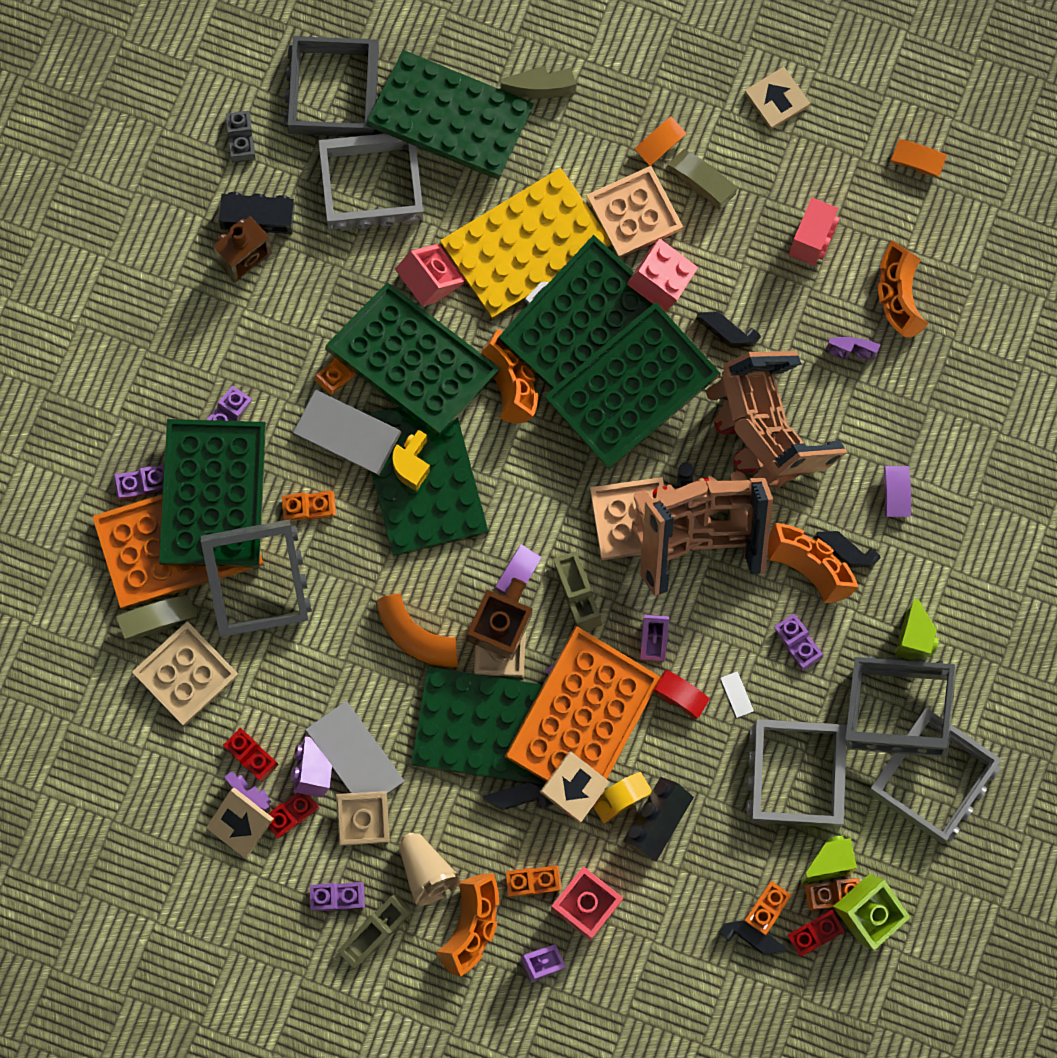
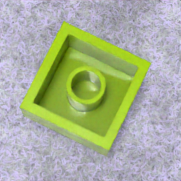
M872 874L867 875L833 906L858 943L873 951L911 918L886 881Z

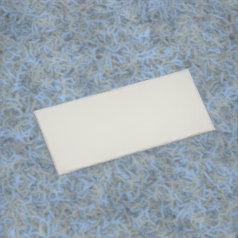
M738 671L721 677L720 679L736 717L738 718L753 712V707Z

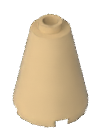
M409 833L402 837L399 850L411 894L416 904L419 903L420 906L432 904L444 898L442 893L447 889L450 892L456 889L460 883L458 874L421 834Z

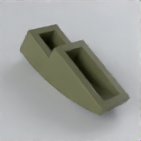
M542 66L500 79V89L518 97L546 99L576 94L577 84L571 67L548 74L546 67Z
M685 149L667 164L701 198L704 196L718 210L724 207L736 195L737 187L707 162Z
M577 551L553 558L575 626L584 631L602 626L601 615L593 598L592 589Z
M188 594L149 604L116 616L126 643L149 634L153 636L198 618Z
M397 894L392 895L358 928L337 952L356 969L414 911Z

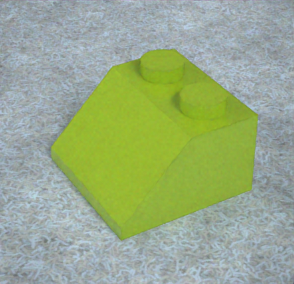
M914 598L907 608L895 656L908 660L922 659L926 661L927 658H931L933 653L936 652L939 639L935 638L937 629L918 599Z
M842 835L828 838V841L819 850L800 879L801 884L851 875L857 869L851 838L844 839Z

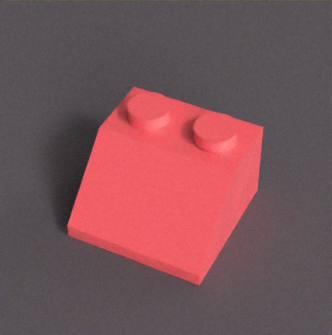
M440 244L410 251L395 268L402 282L408 286L414 294V298L422 306L438 302L466 282L461 272Z

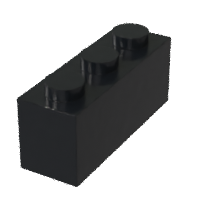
M238 192L221 194L220 229L230 230L238 221L246 220L251 216L265 233L293 234L294 199L284 195H278L276 198L266 197L258 193L252 194V196L242 195Z
M660 777L623 842L639 855L657 862L694 797L677 782Z

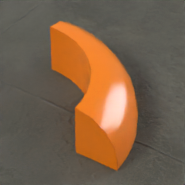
M891 240L880 265L882 271L880 283H878L879 300L883 305L887 320L902 336L911 338L923 331L928 325V322L918 312L912 295L913 277L921 259Z
M497 329L480 353L500 368L497 376L494 378L502 397V410L499 418L515 424L525 423L534 416L537 408L538 393H535L533 384L535 377L533 372L497 339L502 333L501 330Z
M780 523L774 524L769 535V561L788 565L806 576L817 588L824 603L844 600L858 589L859 586L852 571L845 562L841 563L832 554L834 550L819 538L815 541L804 535V530Z
M401 593L383 596L377 600L382 624L400 649L409 656H413L429 665L446 668L458 667L456 637L438 636L418 626L407 613Z
M494 873L476 875L459 883L462 902L459 923L450 940L436 951L444 967L451 974L458 977L466 974L483 957L481 955L488 942L492 941L498 923L495 921L496 905H499V892Z

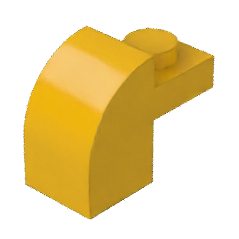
M420 430L417 431L415 436L411 434L404 444L406 449L396 445L393 452V468L396 476L402 483L416 492L430 473V465L417 457L427 442V435Z
M639 772L603 791L604 793L600 795L593 807L604 824L626 809L634 807L648 798L652 790L642 773Z

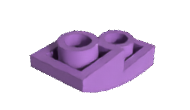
M853 337L830 338L826 350L832 356L839 359H848L851 351H853L861 359L874 360L880 344Z
M231 386L207 420L239 421L252 402V398Z
M164 465L144 467L135 472L114 474L117 499L124 500L162 492Z
M884 466V516L911 517L909 466Z
M521 544L503 571L494 589L505 595L512 578H517L527 583L542 557Z
M795 614L774 626L779 638L802 671L823 659V653L809 637L808 630Z
M233 771L225 776L226 782L232 789H237L266 813L271 811L268 806L271 800L264 790L259 792L256 787H253L246 791L245 789L249 787L241 774L236 777Z
M364 883L310 885L311 911L365 909Z

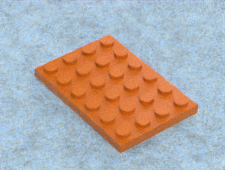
M163 494L92 516L121 610L209 583L206 566L159 564ZM260 554V566H264V563H263V560H262V557H261V554ZM217 567L219 579L254 569L252 567Z
M578 626L574 627L504 757L547 782L566 754L571 751L607 779L648 703L660 676Z

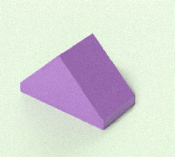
M644 615L641 634V660L665 661L669 627L668 616Z
M556 944L520 957V963L530 984L566 968Z

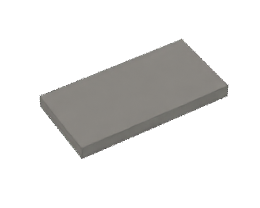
M315 390L293 433L380 475L401 431Z
M347 701L305 729L331 763L332 768L350 793L387 791L388 795L405 783Z

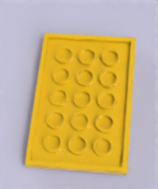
M561 168L440 240L441 246L461 272L466 283L492 320L525 301V298L541 282H550L593 235L609 249L612 248V244L604 229Z

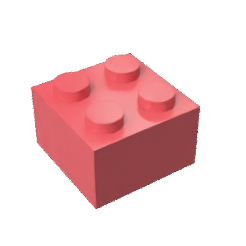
M811 197L793 240L789 256L816 266L818 259L823 260L840 219L836 216L838 208Z
M659 239L646 253L627 282V285L651 303L657 302L666 312L678 300L698 267L663 240Z
M583 866L554 902L551 911L591 942L621 904L623 897Z

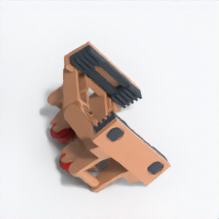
M797 351L748 352L723 364V378L710 386L706 391L709 400L728 399L715 417L714 426L716 430L722 435L737 433L748 446L745 449L739 450L734 455L733 464L735 469L744 474L753 473L760 469L752 478H765L768 487L779 488L802 474L826 471L848 453L841 441H828L827 445L806 446L794 429L788 426L775 377L802 365Z
M736 471L731 474L730 481H718L714 477L708 476V478H700L696 482L676 490L671 485L658 486L652 492L653 499L645 491L634 493L636 507L632 528L641 545L640 576L654 596L668 592L669 572L666 570L667 561L690 553V549L743 547V554L746 563H748L750 574L765 573L773 497L765 478H750V480H747L744 473ZM727 509L729 510V521H711L709 517L710 515L727 511Z

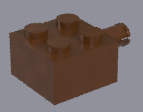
M251 216L246 220L238 221L231 227L230 233L219 236L213 245L216 262L234 282H237L272 254L269 236Z
M512 578L505 596L486 590L467 632V642L513 660L533 612L532 608L518 603L526 587L524 581Z

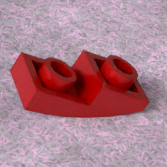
M664 670L653 689L668 704H676L692 719L700 717L710 700L698 688L669 670Z
M239 728L223 744V747L261 783L279 765L242 728Z
M296 793L269 813L274 819L268 827L279 839L315 813L320 807L311 795Z
M830 910L788 934V937L798 955L802 957L846 931L835 912Z

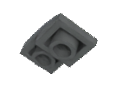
M250 112L226 113L232 163L256 160Z

